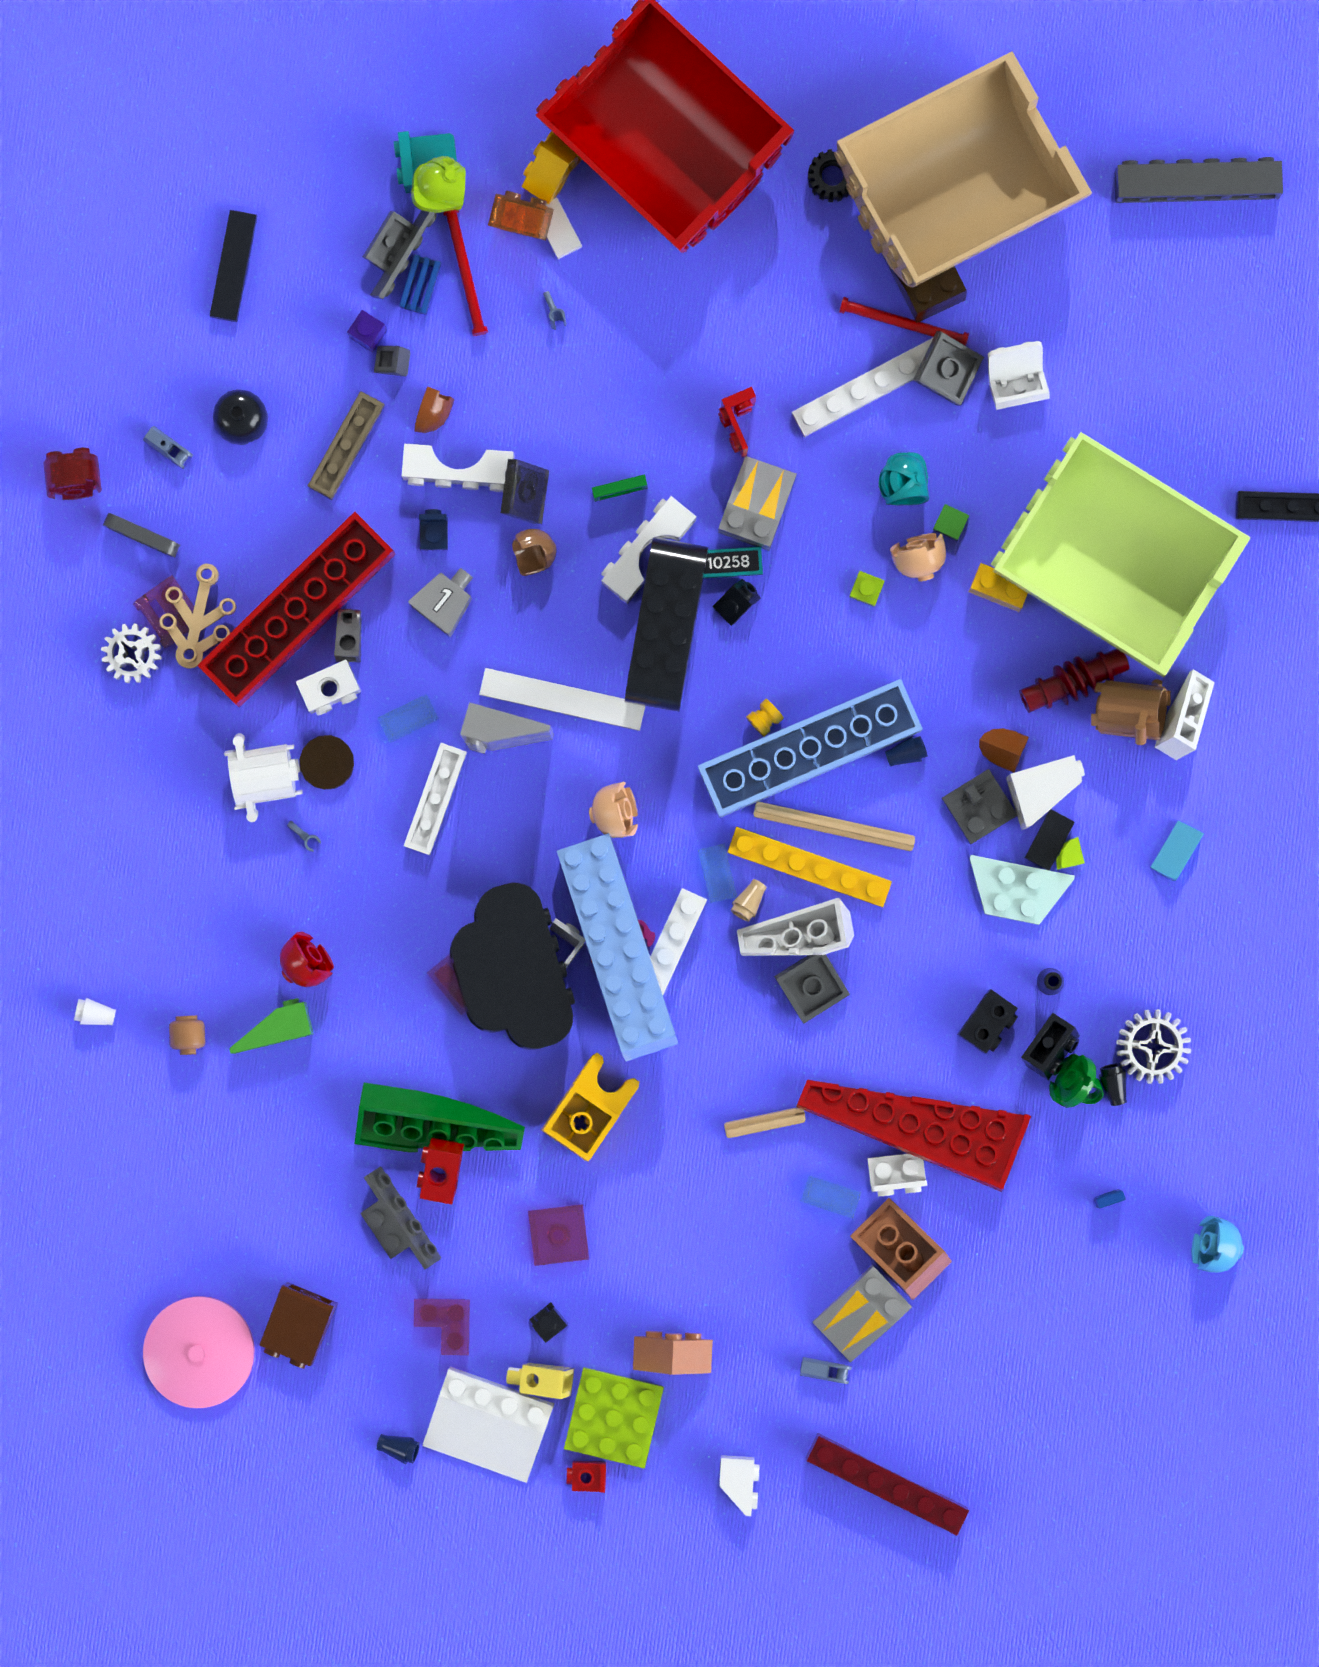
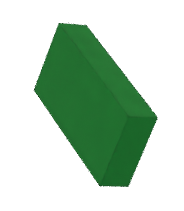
M644 474L592 487L594 501L597 502L648 489Z

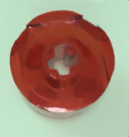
M76 448L73 450V453L62 454L60 451H53L46 454L43 467L46 493L49 498L55 499V494L62 495L63 500H77L93 496V490H97L98 493L102 491L98 456L91 454L89 448Z

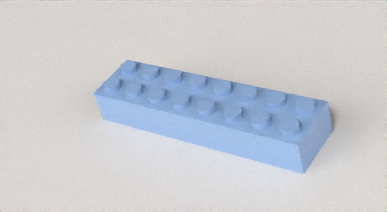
M899 679L698 765V770L718 817L721 818L920 733L923 728L903 682Z
M609 833L557 850L625 1061L679 1044Z

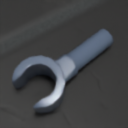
M549 291L544 292L543 295L550 311L549 320L551 328L556 330L555 321L557 320L563 321L564 326H566L564 311L557 308Z
M293 821L287 824L304 841L307 850L314 852L307 845L310 838L317 839L321 844L318 836L309 835Z

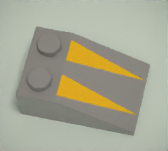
M745 456L720 522L718 533L770 551L797 474Z
M871 1265L812 1323L851 1363L890 1329L912 1306Z

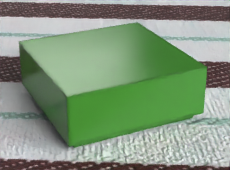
M944 504L933 530L958 541L970 515Z

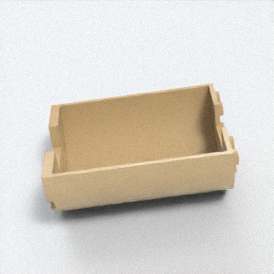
M1013 51L837 141V151L834 152L838 164L842 167L847 182V191L851 198L854 199L860 215L857 216L858 221L864 231L869 230L872 236L870 241L877 254L882 253L889 267L909 287H915L1086 199L1092 194L1066 145L1061 148L1058 147L1036 106L1039 97Z

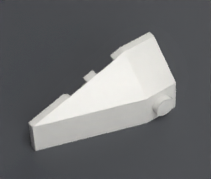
M835 898L738 929L737 935L742 956L825 955L849 947L854 937L850 911L840 898Z

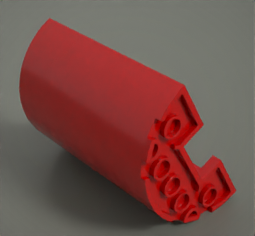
M638 0L631 8L633 13L626 20L620 19L612 28L614 32L612 34V43L608 47L603 45L594 55L596 60L589 67L584 65L577 72L576 76L573 75L569 80L563 79L555 89L557 93L550 100L546 98L539 104L536 109L538 113L535 116L675 248L684 253L689 249L688 244L692 247L699 244L706 237L707 232L705 231L708 228L714 231L754 190L764 175L763 169H771L781 156L783 149L781 145L786 146L789 144L794 134V129L656 0Z

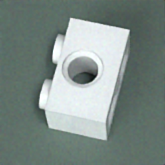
M347 660L296 681L308 711L311 714L316 712L317 716L331 711V705L340 701L344 705L356 700V694L361 693V689ZM333 682L337 685L336 693L333 696H325L323 694L324 685Z

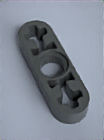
M111 513L107 514L103 523L104 527L174 558L180 548V544Z

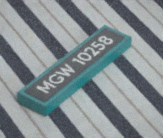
M761 547L708 550L703 579L763 575Z

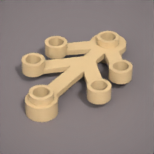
M203 564L197 569L196 577L200 583L193 613L184 601L183 593L178 587L168 588L165 594L166 599L174 604L189 627L187 640L176 626L177 619L172 614H163L159 622L161 627L169 632L178 646L176 650L177 662L182 667L188 669L197 667L203 660V653L225 639L218 638L217 632L219 629H226V637L231 633L225 625H218L215 627L212 635L198 642L200 632L224 616L234 614L237 609L236 603L232 599L225 598L217 608L204 615L210 587L219 580V572L212 564ZM211 570L212 576L209 579H204L202 577L203 571ZM174 590L178 591V599L171 600L169 597L170 593ZM226 602L233 604V608L229 612L223 610V605ZM167 617L173 619V624L170 627H166L163 624L164 619ZM187 650L194 651L192 659L184 657V653Z

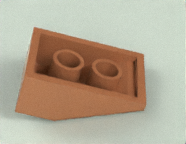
M890 1198L850 1235L860 1248L912 1300L952 1262L946 1252Z

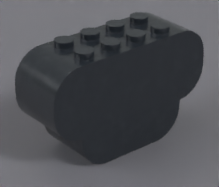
M653 537L626 686V703L680 712L708 554L707 546Z
M508 883L488 890L480 898L475 908L474 922L462 927L455 935L450 946V958L464 1008L470 1022L476 1028L489 1033L505 1030L509 1039L518 1047L527 1050H537L554 1045L568 1035L573 1024L571 1005L575 1004L571 988L566 989L563 979L567 977L564 962H558L556 952L560 948L556 935H550L548 926L552 924L548 908L543 909L539 896L529 886L521 883Z

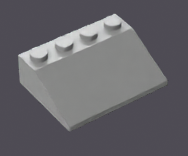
M469 702L460 733L469 750L485 754L486 749L496 751L553 740L554 737L551 725Z

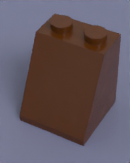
M286 1282L281 1286L259 1346L264 1347V1353L279 1358L281 1354L290 1358L289 1363L303 1369H305L306 1365L311 1367L321 1347L338 1302Z

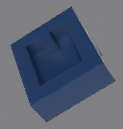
M438 509L425 510V514H419L420 550H448L447 515L441 514V510Z

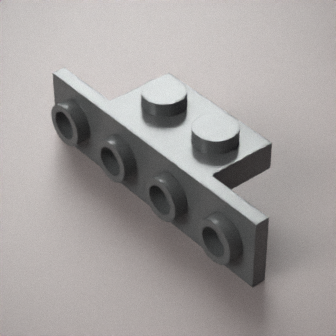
M421 210L412 224L396 212H389L363 255L364 259L384 271L370 294L372 297L384 299V297L390 295L395 287L394 280L408 266L409 255L412 250H416L422 243V234L426 227H430L437 217L436 213Z
M380 1166L366 1175L364 1179L379 1201L360 1214L389 1258L392 1259L410 1247L424 1270L442 1259L437 1252L436 1246L429 1240L420 1222L414 1217L406 1201L400 1196L390 1177L384 1172L382 1167Z

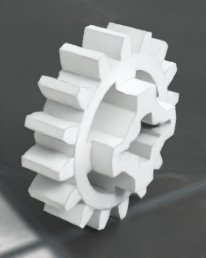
M135 623L131 630H129L126 624H122L121 632L114 628L112 630L114 637H105L109 646L101 647V650L107 653V656L102 658V662L110 663L106 668L107 672L116 671L114 678L119 680L124 676L126 683H130L132 677H134L137 683H141V675L150 678L149 670H158L154 661L162 660V657L156 654V651L161 649V645L153 644L157 639L156 635L147 636L149 629L144 627L139 631V626ZM127 636H138V637H141L142 639H141V640L139 639V640H137L136 642H133V641H129L126 637H127ZM118 644L119 652L118 655L114 657V649ZM125 644L136 650L135 655L138 663L134 659L127 657L129 654ZM149 650V658L147 663H145L144 655ZM127 665L134 666L137 670L125 671L121 668H124Z

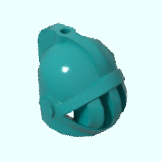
M896 453L887 459L886 465L880 472L878 482L880 494L885 500L886 505L909 506L929 501L927 466L923 457L918 453Z

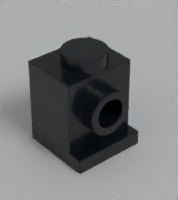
M552 1302L529 1319L532 1322V1327L545 1343L568 1325V1322Z

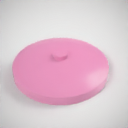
M205 1296L188 1297L167 1306L151 1323L143 1345L144 1366L153 1386L168 1400L189 1408L212 1407L231 1398L247 1381L255 1356L253 1336L242 1315L229 1304L219 1299Z

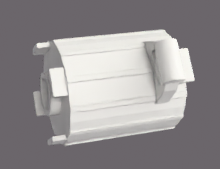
M238 733L233 739V745L236 749L228 750L224 753L225 756H228L231 788L236 803L234 810L246 808L247 820L255 822L259 814L255 803L291 798L303 794L302 790L296 791L295 781L299 780L298 772H301L298 759H291L289 749H294V744L245 750V737L243 734Z

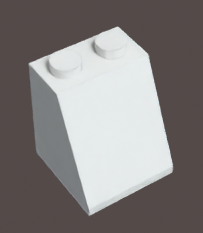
M1075 755L1018 771L1006 777L1021 830L1032 826L1082 782L1081 778L1085 776L1081 760L1076 761Z

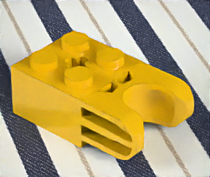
M597 1052L589 1058L541 1129L542 1132L586 1162H589L639 1087V1081L631 1078L627 1079L618 1090L612 1093L602 1090L597 1082V1076L604 1061L603 1056ZM582 1115L585 1117L584 1124H586V1128L584 1130L582 1128L576 1130L573 1120L575 1117L580 1118Z

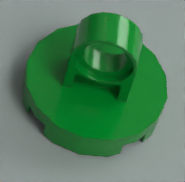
M1071 1054L1063 1059L1064 1064L1055 1079V1083L1050 1081L1049 1092L1052 1100L1065 1108L1075 1107L1081 1102L1085 1104L1099 1102L1103 1098L1104 1093L1100 1080L1096 1078L1094 1062L1082 1054L1081 1056ZM1092 1088L1097 1089L1095 1092L1090 1093Z

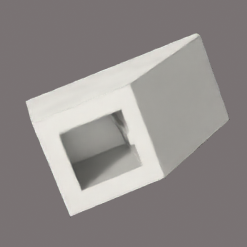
M721 1455L719 1485L745 1516H751L752 1509H757L758 1492H753V1481H759L760 1465L754 1464V1457Z

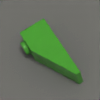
M298 998L283 1001V1007L275 1009L229 1048L230 1054L314 1035L307 1003H299Z

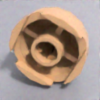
M936 533L914 536L906 539L908 542L906 545L900 547L898 542L890 548L896 569L909 578H918V581L932 579L934 577L933 573L941 569L946 559V546L943 534H940L938 538Z
M625 782L614 783L600 789L593 799L592 807L589 808L591 822L595 823L603 834L609 833L612 838L633 836L638 828V824L633 825V817L638 816L636 801L631 788H624Z

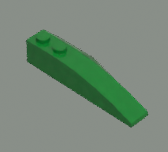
M363 1082L354 1144L403 1152H418V1148L429 1147L431 1138L463 1143V1151H471L474 1147H483L486 1151L521 1150L525 1127L498 1114L448 1097L417 1090Z

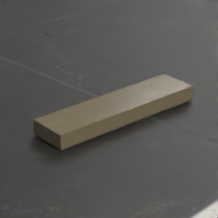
M362 391L359 392L308 484L309 488L333 500L385 406L384 403Z

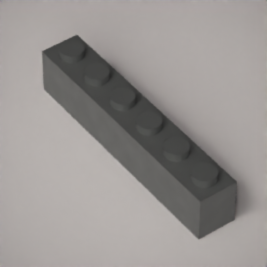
M1262 157L1258 161L1247 162V158H1233L1231 162H1220V159L1210 158L1203 160V163H1193L1191 159H1180L1176 163L1165 164V160H1151L1149 164H1138V161L1128 160L1123 161L1122 165H1117L1115 169L1116 203L1279 199L1283 194L1282 161H1274L1273 157Z

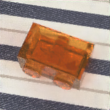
M505 191V195L496 193L488 226L546 241L554 209L546 206L547 201L531 197L529 202L521 200V194L511 191Z

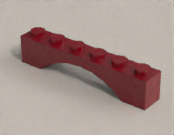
M817 1433L806 1455L807 1462L956 1536L969 1513V1509L966 1506L898 1475Z

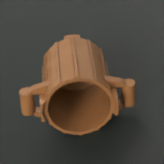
M1155 679L1151 682V685L1106 680L1105 683H1097L1095 692H1101V694L1097 698L1096 714H1091V726H1096V730L1101 734L1134 737L1137 745H1145L1147 739L1159 740L1165 726L1167 706L1171 705V691L1162 686L1161 680Z

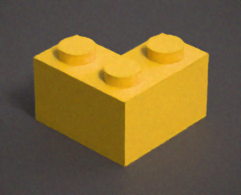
M552 131L547 136L545 142L540 141L535 148L533 155L536 158L524 170L523 175L526 178L521 186L548 205L559 195L570 172L582 161Z

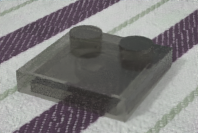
M508 459L500 513L533 524H542L549 470L518 459Z

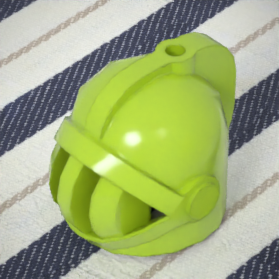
M448 156L433 158L427 163L419 165L412 179L411 198L413 204L420 210L433 213L461 210L465 195V167Z

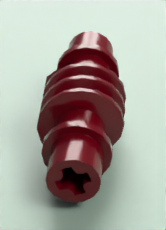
M1117 648L1105 654L1099 651L1096 653L1095 658L1086 662L1079 656L1073 658V664L1070 661H1064L1063 668L1055 665L1053 667V676L1044 680L1040 677L1036 678L1035 684L1019 690L1020 698L1028 713L1044 706L1050 709L1053 706L1052 703L1062 699L1065 705H1068V695L1077 702V691L1080 690L1084 697L1087 698L1088 686L1095 692L1098 682L1104 680L1114 681V676L1130 669L1125 653Z

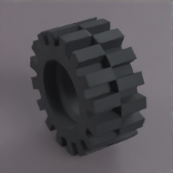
M828 149L826 153L822 151L818 154V157L813 158L808 170L809 188H812V193L815 196L816 194L819 196V199H828V202L837 200L838 202L843 197L847 198L849 196L846 188L847 182L844 174L842 181L837 185H828L823 181L822 172L825 168L836 166L842 171V167L838 164L834 152H832V149Z

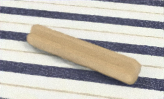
M796 1107L724 1123V1129L727 1138H733L804 1123L806 1118L804 1110Z

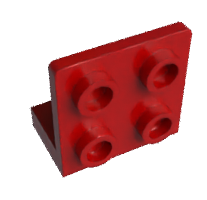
M752 387L721 399V408L718 409V416L723 427H729L731 431L729 441L734 453L740 452L741 457L747 456L748 446L734 414L740 417L752 411L751 407L755 406L756 395Z

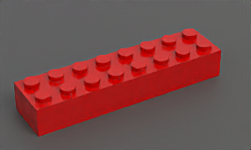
M356 512L352 513L197 666L240 708L396 555L394 550Z

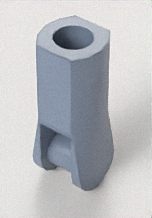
M152 426L144 436L143 441L182 469H184L185 466L183 464L188 457H193L192 453L155 426ZM174 447H177L178 449H180V451L176 455V457L173 458L169 454Z
M803 1357L800 1376L849 1384L847 1376L848 1370H851L852 1366ZM830 1367L838 1368L836 1378L828 1376Z

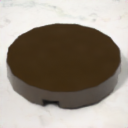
M331 735L318 736L310 740L302 749L299 759L300 770L305 780L314 787L323 790L336 789L344 785L352 776L354 770V755L349 745L342 739Z

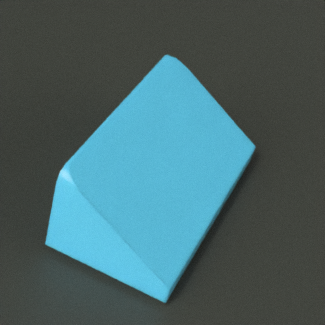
M1178 820L1150 868L1170 880L1176 881L1204 833Z

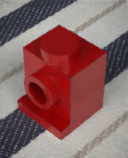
M573 1461L572 1468H567V1485H572V1491L605 1493L606 1462ZM589 1473L592 1479L589 1482H583L581 1475Z

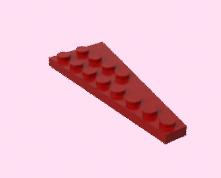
M813 1080L806 1081L796 1106L1002 1192L1031 1119V1116L1028 1114H1014L1004 1110L995 1111L973 1105L971 1107L951 1104V1102L915 1096L906 1097L894 1095V1093L874 1092L864 1088L855 1089L839 1086V1084Z

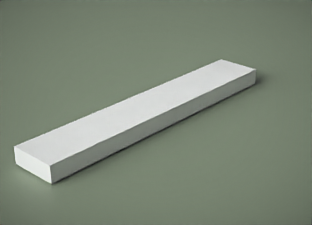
M485 668L479 695L637 731L641 729L645 706L626 703L623 698Z

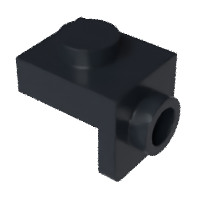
M741 579L712 607L732 626L761 597L757 594L756 588L751 583Z

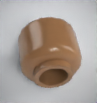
M197 1015L175 1016V1021L169 1024L170 1047L179 1050L180 1055L196 1054V1049L205 1046L204 1022L198 1020Z

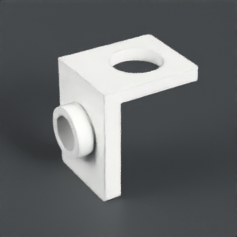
M556 918L550 930L575 947L564 962L565 968H567L584 945L585 938L579 935L580 932L576 927L569 923L565 925Z

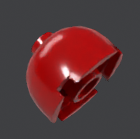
M305 932L295 933L285 943L280 952V965L282 975L288 982L302 987H313L321 984L333 974L330 971L334 969V964L325 948L321 944L316 948L310 942L313 937Z

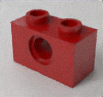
M431 1138L429 1147H423L421 1163H425L424 1172H419L416 1186L421 1188L420 1199L453 1204L464 1149L463 1143ZM433 1168H441L445 1173H437Z

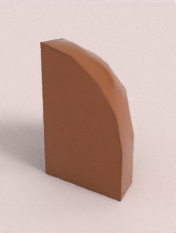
M427 386L418 411L414 432L428 433L441 427L451 412L454 399L450 396L439 394L440 391Z
M1004 728L992 729L984 733L979 739V748L990 762L1015 773L1029 737Z

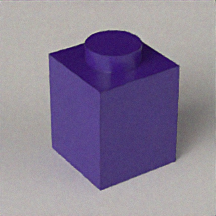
M361 310L347 331L350 339L373 353L385 335L387 328L384 323Z

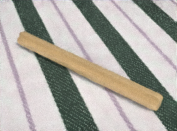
M757 802L754 808L755 818L906 851H912L915 844V836L764 802Z

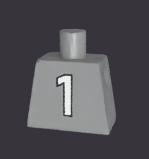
M462 568L456 572L451 580L444 574L439 573L416 593L408 603L446 635L451 637L472 600L471 596L464 589L473 577Z

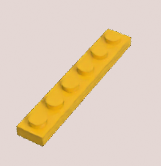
M739 827L735 829L727 852L882 908L892 883L890 880Z

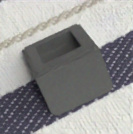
M377 346L374 373L407 376L410 350L401 346Z

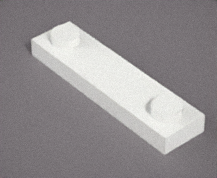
M440 743L404 847L431 855L465 760L466 751Z

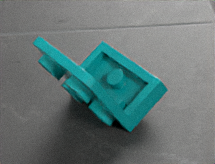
M409 131L398 132L399 141H394L395 157L401 158V168H397L398 184H403L406 193H411L413 174L419 165L441 156H448L457 161L455 139L450 133L410 138Z

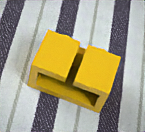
M980 563L968 592L1020 612L1028 593L993 572V567Z

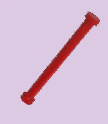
M445 211L443 215L447 217L474 328L471 330L472 335H484L488 333V328L484 326L457 216L459 211Z
M843 297L839 313L844 314L846 311L934 337L936 331H941L966 346L969 336L967 332L961 334L923 322L916 323L913 319L848 301L849 298Z

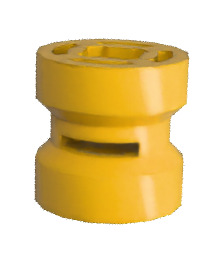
M768 699L760 703V710L752 711L746 716L751 725L763 737L770 732L772 723L779 724L784 719L783 715Z

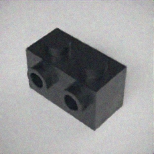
M989 989L957 1035L983 1053H987L988 1050L994 1052L1002 1041V1038L999 1037L1005 1027L1010 1029L1018 1018L1015 1014L1018 1008L992 989Z
M1052 1013L1021 1058L1028 1068L1049 1081L1052 1075L1056 1076L1062 1069L1063 1059L1068 1052L1072 1053L1079 1044L1078 1038L1080 1035L1076 1027Z

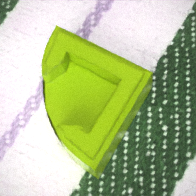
M1078 837L1069 839L1063 844L1060 854L1056 859L1057 870L1085 864Z

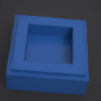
M1120 1189L1095 1196L1094 1198L1096 1207L1099 1209L1126 1200L1124 1192Z

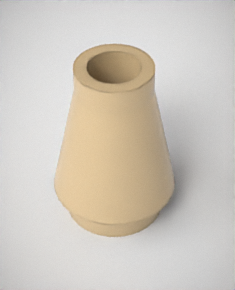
M753 879L732 902L731 912L740 919L749 922L752 917L756 916L767 887L760 881Z

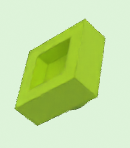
M859 571L849 597L875 607L885 580Z

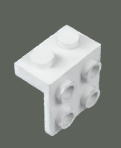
M1040 341L1025 342L1021 345L1007 348L1001 347L988 353L989 387L996 410L1050 399V392L1043 372V347Z

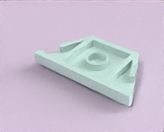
M970 855L969 858L984 914L1036 925L1043 921L1075 877L1074 875Z

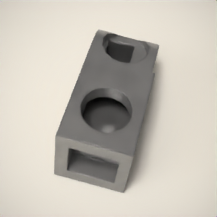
M338 610L334 651L336 662L344 660L348 662H361V610Z

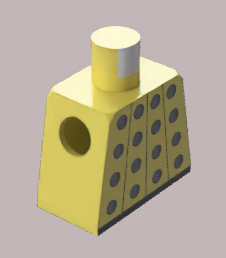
M527 1363L522 1366V1369L509 1367L506 1382L507 1384L520 1385L519 1393L563 1399L572 1394L575 1368ZM534 1375L538 1377V1384L534 1380Z

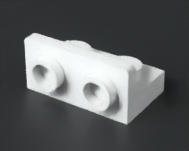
M908 1153L867 1158L871 1191L877 1192L878 1196L894 1195L895 1189L904 1188L905 1193L922 1192L921 1186H927L923 1159Z

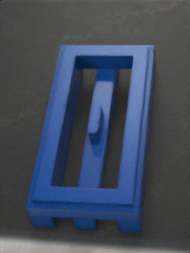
M414 255L399 305L400 308L424 315L427 314L441 267V261H434L427 257L423 258L420 255ZM421 263L423 266L412 303L407 304L418 265ZM432 266V274L421 308L417 304L428 267Z

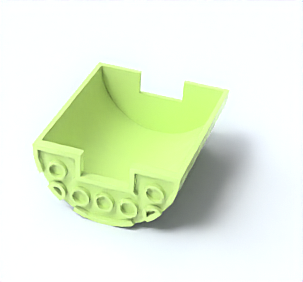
M1080 432L1076 439L1070 437L1062 450L1067 454L1062 462L1056 459L1044 478L1048 484L1043 491L1039 488L1037 489L1025 508L1030 511L1029 514L1025 511L1022 513L1001 547L1005 552L1003 553L999 550L990 565L995 567L993 572L1161 677H1165L1194 631L1193 628L1216 590L1223 584L1251 537Z

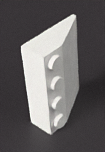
M450 1367L422 1446L527 1483L554 1403L529 1394L519 1393L518 1390Z

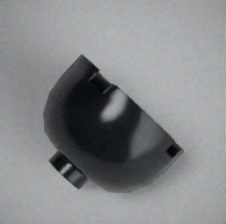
M237 389L229 391L219 398L214 406L213 421L215 429L223 439L231 444L245 445L262 436L267 428L268 414L264 403L257 395L247 390Z

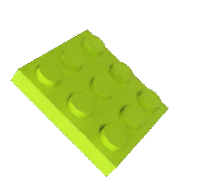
M583 1367L564 1449L645 1469L664 1386Z

